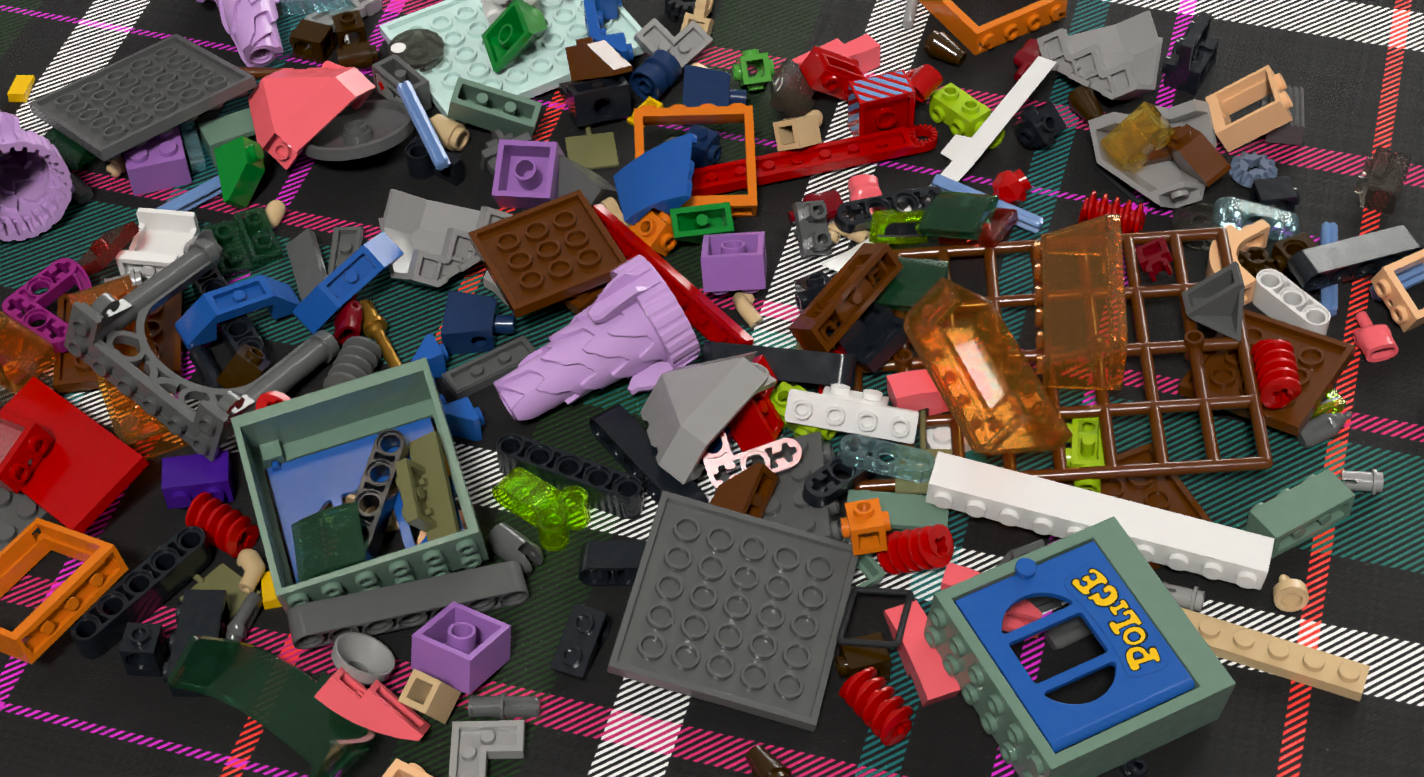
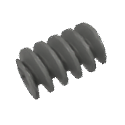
M352 336L346 339L337 358L333 362V366L328 372V376L323 382V388L325 389L373 374V370L377 367L378 361L382 357L380 346L366 337Z

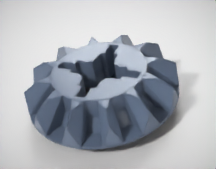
M1255 151L1252 154L1242 152L1240 156H1234L1230 164L1232 169L1229 170L1230 176L1235 182L1248 188H1252L1253 180L1277 177L1278 169L1275 167V160L1268 159L1267 154L1257 155ZM1254 166H1255V167H1258V168H1254L1253 170H1250V171L1248 172V169H1249V168H1253Z

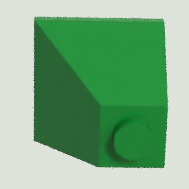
M513 0L481 35L493 71L499 73L543 36L548 27L541 10L523 0Z

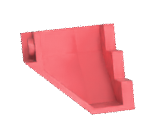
M329 67L307 69L283 68L265 76L248 97L257 143L260 144L263 151L266 150L288 170L314 137L349 105L355 110L361 107L376 86L356 67H344L342 69H330Z

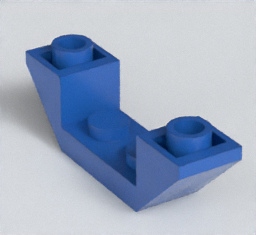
M584 0V16L588 37L592 36L593 42L605 40L628 62L634 60L632 44H626L624 33L606 35V29H600V27H604L603 20L618 18L617 7H622V0Z
M382 231L362 245L319 283L292 313L313 335L379 273L385 272L403 256V251Z
M261 274L204 293L175 323V329L189 350L194 346L217 340V323L267 307L274 320L293 314L292 311L301 302L290 285Z
M431 333L425 336L412 361L426 357L435 381V379L442 377V373L446 372L445 362L449 361V356L444 344H438ZM440 394V400L451 435L476 442L482 440L481 426L485 425L480 408H473L468 397L447 404L443 394Z

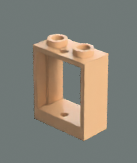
M1269 65L1205 97L1206 102L1209 104L1215 134L1228 153L1293 120L1289 108L1293 107V103L1288 93L1283 91L1287 89V85L1280 73L1274 74ZM1273 94L1275 101L1231 122V114Z
M1424 249L1382 267L1371 279L1376 294L1382 298L1391 312L1392 319L1400 326L1404 333L1424 324V308L1418 310L1396 274L1421 263L1424 265Z

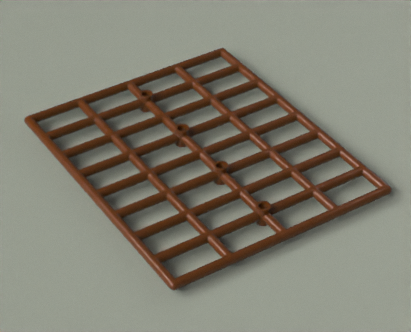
M1211 227L892 249L903 265V268L893 278L894 303H880L879 305L889 307L895 317L907 320V314L941 312L945 355L913 357L912 352L909 350L908 340L893 355V359H889L876 372L894 371L896 374L921 369H959L958 367L990 365V369L995 373L998 411L962 413V408H956L949 411V414L926 415V428L950 427L952 455L965 458L963 426L999 424L1003 468L1017 471L1012 423L1049 421L1054 469L1017 472L1055 482L1085 479L1099 480L1267 470L1273 466L1244 312L1241 342L1230 337L1204 339V334L1197 329L1196 321L1186 315L1181 294L1197 284L1189 283L1182 242L1216 240L1223 269L1233 263L1226 228ZM1164 236L1166 242L1170 243L1176 284L1142 286L1135 245H1143ZM1123 246L1129 287L1094 289L1089 248ZM1076 249L1082 290L1047 292L1042 251ZM1030 252L1034 293L1000 296L996 254ZM984 255L987 296L953 299L950 258ZM938 258L941 300L906 302L904 261ZM1179 296L1185 330L1184 340L1150 342L1144 299ZM1131 300L1137 343L1106 345V340L1100 334L1096 302ZM1083 303L1088 334L1087 346L1054 348L1049 305ZM1036 306L1041 349L1009 351L1008 345L1004 342L1001 308ZM989 309L992 340L990 352L957 354L954 311ZM1237 349L1246 395L1210 397L1203 363V351ZM1184 353L1185 359L1190 361L1196 398L1160 400L1153 355ZM1140 356L1146 401L1110 404L1105 371L1106 358ZM1087 359V364L1092 367L1097 404L1060 407L1055 361ZM1042 362L1047 407L1011 410L1007 373L1009 364ZM856 364L854 388H850V390L863 392L862 373L871 372ZM1249 408L1258 457L1221 459L1212 410ZM1198 411L1207 460L1169 462L1162 413ZM1148 414L1156 463L1118 465L1112 417ZM1098 417L1105 466L1068 468L1062 420ZM920 418L918 419L917 429L920 428ZM852 434V446L865 442L864 435ZM915 441L913 444L901 442L902 448L915 449ZM866 478L857 484L854 490L895 492V478L867 480Z

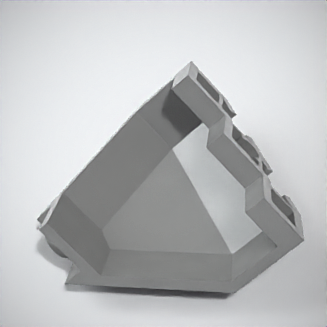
M1148 10L1114 25L1068 36L1066 29L1061 28L1037 39L1042 57L1057 62L1052 70L1058 71L1068 76V78L1102 93L1103 96L1111 100H1131L1155 90L1163 38L1158 37L1151 12Z
M1193 99L1170 108L1151 106L1131 114L1111 112L1088 120L1096 161L1100 166L1161 207L1179 208L1202 200L1206 185L1181 170L1174 159L1133 168L1125 149L1124 141L1129 137L1178 126L1183 127L1188 124L1200 131L1216 148L1217 141L1208 102Z
M390 189L384 217L378 218L381 232L384 231L404 253L403 256L389 267L391 278L417 286L439 288L448 282L449 278L465 271L481 260L470 242L468 232L505 219L513 214L487 206H481L480 211L427 200L402 191Z
M758 351L678 367L662 373L640 411L642 420L649 423L646 431L650 443L658 449L656 456L658 465L683 485L700 477L705 468L700 463V460L706 449L755 394L775 386L777 380L769 375L768 369L761 364L752 362Z

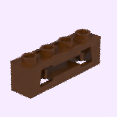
M863 243L788 327L803 350L829 352L903 268V265L888 243ZM881 278V279L878 281V283L876 284L875 279ZM838 321H839V322L841 323V325H840V326L838 327V329H837V325H836V324H837ZM828 330H835L830 337L826 334Z

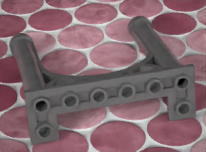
M201 238L190 245L186 253L120 300H117L110 293H104L91 306L85 302L80 303L76 301L73 303L64 347L73 356L80 358L90 366L97 375L104 377L113 384L121 394L128 396L141 406L148 415L155 417L165 425L172 434L179 436L188 443L196 453L203 455L213 463L218 457L221 445L235 435L231 422L232 417L254 411L257 399L261 394L268 391L287 393L321 364L329 363L338 355L340 348L332 334L325 330H319L252 383L230 389L202 386L188 381L168 369L152 352L146 340L144 323L153 311L219 264L220 254L216 246L211 241ZM136 321L134 333L123 330ZM122 343L136 347L138 355L125 356L116 350L113 345ZM143 362H144V364H145L143 371H144L147 375H145L142 371H140V370L138 369L139 367H141V365H142ZM177 392H180L177 399L170 394L176 395ZM190 399L200 400L197 411L189 407L185 401Z

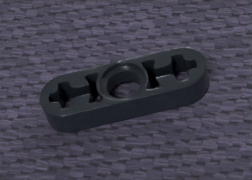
M861 442L855 444L806 478L802 490L803 500L813 507L827 506L846 493L848 489H852L875 473L880 460L879 450L870 443ZM833 471H845L850 478L839 479L833 474Z

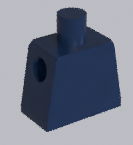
M685 65L682 105L686 107H699L702 104L729 106L733 103H743L746 105L747 90L730 89V74L728 72ZM687 124V125H682V126H683V127H687V126H692L693 124Z
M448 291L441 329L442 343L448 355L491 351L495 349L497 333L515 334V316L499 315L498 301L495 297Z

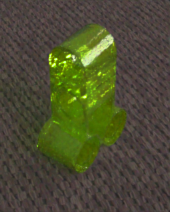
M515 467L492 488L493 497L502 507L538 529L540 544L548 551H558L565 548L570 538L568 530L583 529L591 521L588 494L582 487L570 486L560 491L527 470Z

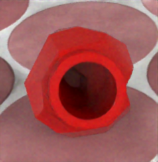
M1020 168L1014 172L1007 170L999 173L992 183L994 193L991 196L1012 205H1017L1026 200V192L1032 189V186Z

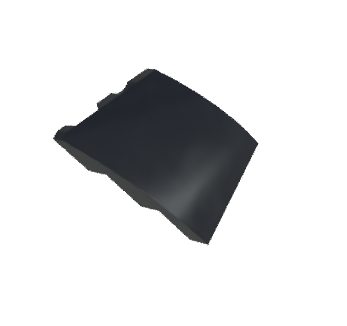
M871 303L835 344L834 348L842 354L857 356L856 364L871 373H875L918 330L912 321L895 317L889 307ZM838 321V323L836 324V325H837V329H838V327L841 325V323H840L839 321ZM828 330L826 334L830 337L835 330Z

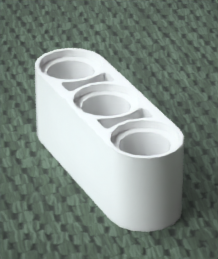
M1263 269L1257 273L1252 302L1268 317L1326 336L1331 318L1327 308L1281 272L1274 269Z

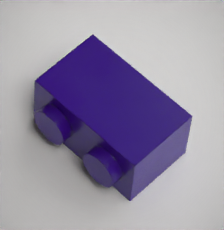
M219 451L218 457L213 463L200 454L162 458L161 489L167 508L189 507L194 498L202 492H209L213 495V498H219L223 503L233 502L234 469L229 451Z

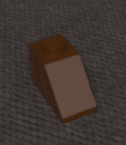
M592 36L576 39V45L565 47L571 81L615 76L632 71V65L605 40L593 42Z
M1188 124L1175 130L1172 136L1164 141L1178 167L1208 187L1232 169L1230 164L1200 131Z
M757 462L720 484L709 504L762 519L779 476L763 463Z

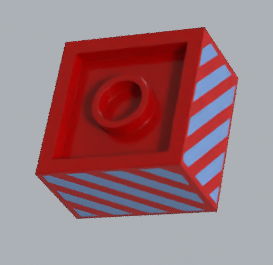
M904 69L848 82L847 125L853 137L900 127H914L916 91Z

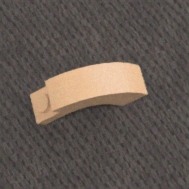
M1264 219L1251 225L1248 224L1241 230H1238L1232 224L1224 227L1228 231L1233 262L1236 261L1241 270L1245 286L1244 305L1252 302L1257 279L1241 266L1238 261L1239 251L1245 252L1250 247L1266 248L1271 225ZM1213 240L1210 246L1205 279L1222 269L1216 240Z

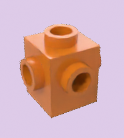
M651 209L635 225H630L629 227L655 252L665 257L678 241L673 238L670 215L662 211L658 213Z
M879 498L844 503L846 517L840 518L843 538L850 539L853 556L887 551L886 532L891 531L888 510L881 511Z

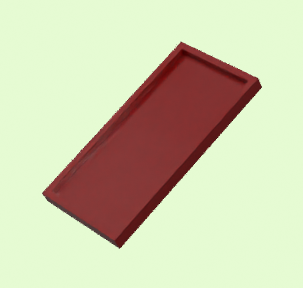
M35 376L1 409L37 423L55 439L20 492L64 527L84 533L149 465L143 456ZM1 423L0 464L22 433Z

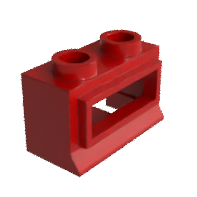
M818 46L813 47L799 66L811 89L848 101V82L865 78L857 60Z

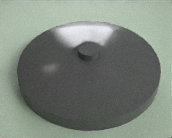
M366 100L356 110L349 105L314 137L302 152L308 157L323 161H346L364 158L398 145L409 137L415 125L403 103L392 100Z

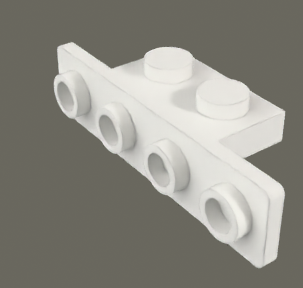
M835 383L831 384V387L825 386L822 394L790 389L784 419L786 422L913 444L919 412L888 406L889 397L883 396V393L873 389H865L863 392L852 391L847 385Z

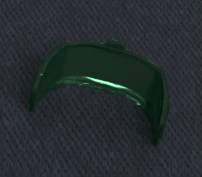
M192 636L167 680V683L174 688L213 697L239 709L259 722L299 753L313 767L309 777L343 776L369 750L366 746L376 735V732L352 723L333 712L314 697L332 676L328 672H322L320 678L316 681L296 666L277 657L270 651L250 644L209 636Z

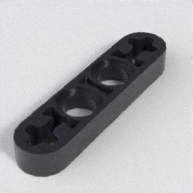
M927 186L842 203L838 207L834 223L839 230L853 233L888 226L893 222L904 223L935 217L942 212L946 203V195L938 187ZM906 202L911 206L912 210L908 212L902 211L898 208L897 203ZM869 208H880L884 212V216H873Z

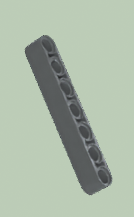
M508 561L304 603L290 608L286 615L293 646L304 650L334 644L335 640L344 633L358 632L372 636L424 625L453 601L481 613L520 604L528 599L529 593L520 563Z

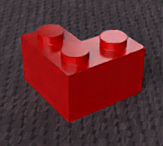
M763 354L754 357L752 362L766 367L769 375L778 382ZM775 386L755 394L727 425V427L732 429V439L737 442L742 452L776 441L783 428L784 422L769 399Z

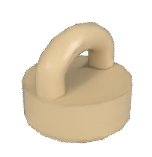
M1285 574L1279 576V583L1274 586L1272 593L1275 606L1285 612H1295L1304 608L1309 602L1306 584L1301 580L1291 579Z

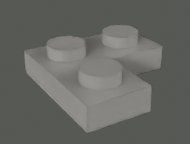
M653 18L634 36V40L649 55L658 49L670 52L678 60L682 70L685 65L691 63L713 41V38L694 20L674 37L657 19Z
M525 721L452 722L449 777H487L488 759L524 758Z

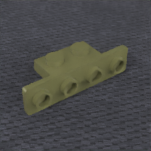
M432 431L408 444L411 460L404 458L395 462L397 473L396 485L401 493L403 502L402 515L407 524L426 532L428 541L460 531L440 435Z

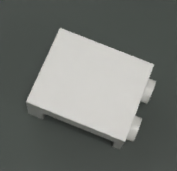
M138 208L136 214L139 226L128 250H119L115 258L120 275L129 274L130 270L134 269L135 272L141 271L144 281H146L182 256L185 244L200 233L197 217L194 212Z

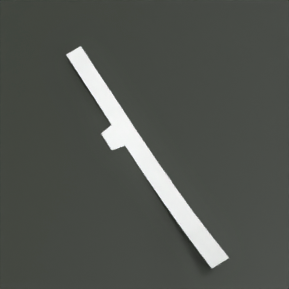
M1038 56L972 138L955 134L941 151V154L952 160V162L940 175L958 182L975 164L1057 62ZM909 205L904 211H911V206ZM921 219L909 222H919ZM884 226L865 241L821 265L838 272L863 243H888L889 245L898 237H877L878 234L884 235L887 227Z

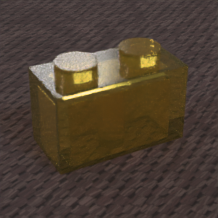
M1144 101L1100 142L1122 169L1131 171L1132 169L1137 170L1148 161L1147 156L1155 149L1160 150L1170 142V136L1175 130L1154 104Z

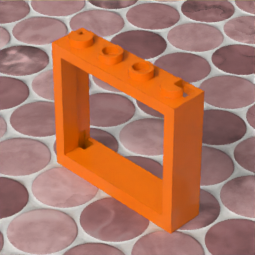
M951 0L918 1L974 55H978L1066 17L1068 0H1040L981 26L972 21Z
M733 103L729 106L702 104L699 107H686L682 104H675L669 108H657L653 105L634 108L635 159L644 154L643 126L744 123L747 194L691 196L681 207L730 202L732 217H752L757 214L753 105L746 106L743 103ZM652 208L654 211H656V212H658V213L661 212L660 210H657V209H655V208Z
M38 517L0 552V598L51 550L84 563L12 632L0 627V652L31 665L129 570L115 545ZM37 528H38V529L40 530V532H41L40 534L35 532V533L32 535V533H33Z

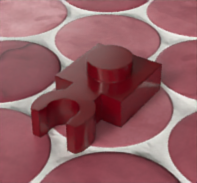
M1164 236L1136 247V254L1143 272H1147L1152 282L1157 281L1156 275L1161 271H1166L1168 275L1173 273L1169 263L1173 261Z

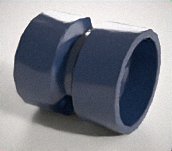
M658 49L631 73L629 82L632 90L642 100H646L649 96L658 100L665 93L666 89L670 88L681 77L682 68L678 60L670 52Z

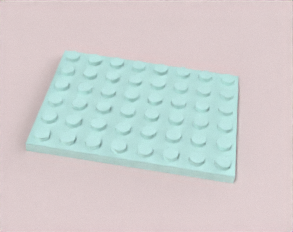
M445 0L379 25L380 34L390 47L395 43L406 45V49L403 52L395 54L429 81L431 101L441 114L446 117L448 116L450 101L458 77L528 99L558 88L559 83L571 81L565 47L576 45V39L588 37L584 16V0H538V9L542 11L548 29L528 50L497 73L493 71L481 36L491 26L484 15L481 0ZM623 6L617 7L618 18L603 20L604 27H600V29L605 28L606 35L624 33L626 44H632L633 57L645 53L646 51L634 40L635 34L642 28ZM455 120V121H457V122H459V123H461V124H463V125L468 124V123H465V122H461V121Z

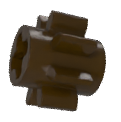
M1250 247L1245 252L1239 251L1238 261L1241 266L1255 279L1259 271L1273 269L1275 259L1268 258V251L1261 247Z

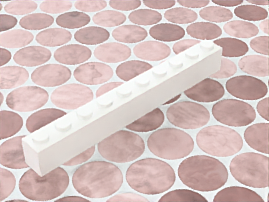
M940 451L937 453L925 502L934 504L942 509L949 508L965 512L972 517H984L999 521L1006 526H1018L1033 530L1040 535H1052L1059 538L1067 537L1114 516L1147 562L1151 561L1166 565L1177 571L1185 570L1200 574L1212 580L1227 581L1246 589L1261 590L1269 571L1274 538Z

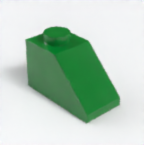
M241 136L215 148L214 152L223 201L243 210L247 208L265 172L263 161L264 152L260 144Z
M730 202L669 210L674 240L703 244L704 235L734 233Z

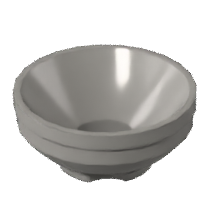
M349 632L340 635L334 642L331 657L336 669L338 670L342 667L363 686L372 685L376 680L382 683L394 669L395 659L392 652L386 645L374 637L358 632Z

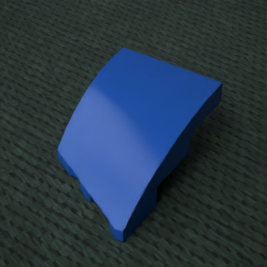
M689 133L662 143L631 161L613 176L624 222L635 225L652 208L670 215V209L680 208L691 198V179L695 163L691 160L692 145L697 143V135Z

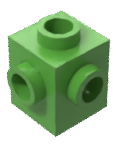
M759 49L742 51L743 56L738 57L736 64L732 65L734 81H739L740 87L747 86L748 91L765 89L764 84L771 82V76L775 74L773 60L769 59L768 52L759 54ZM749 66H753L756 69V75L753 77L748 75L747 68Z

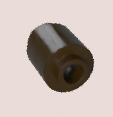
M369 41L342 45L343 48L336 49L338 63L344 67H356L361 71L372 69L374 62H379L376 45L370 46Z

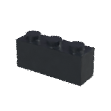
M185 589L182 603L177 604L176 632H171L169 639L171 656L170 660L166 661L163 666V680L165 683H168L173 697H215L224 653L223 646L226 643L225 634L232 613V607L226 590Z

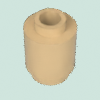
M436 114L434 117L429 118L444 148L450 151H461L464 149L470 134L463 124L442 114Z

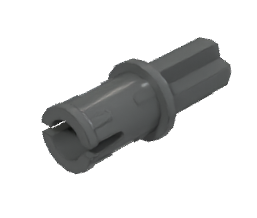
M501 693L500 696L470 695L468 700L469 718L492 717L506 720L507 717H538L541 710L540 699L531 696H507L506 693Z

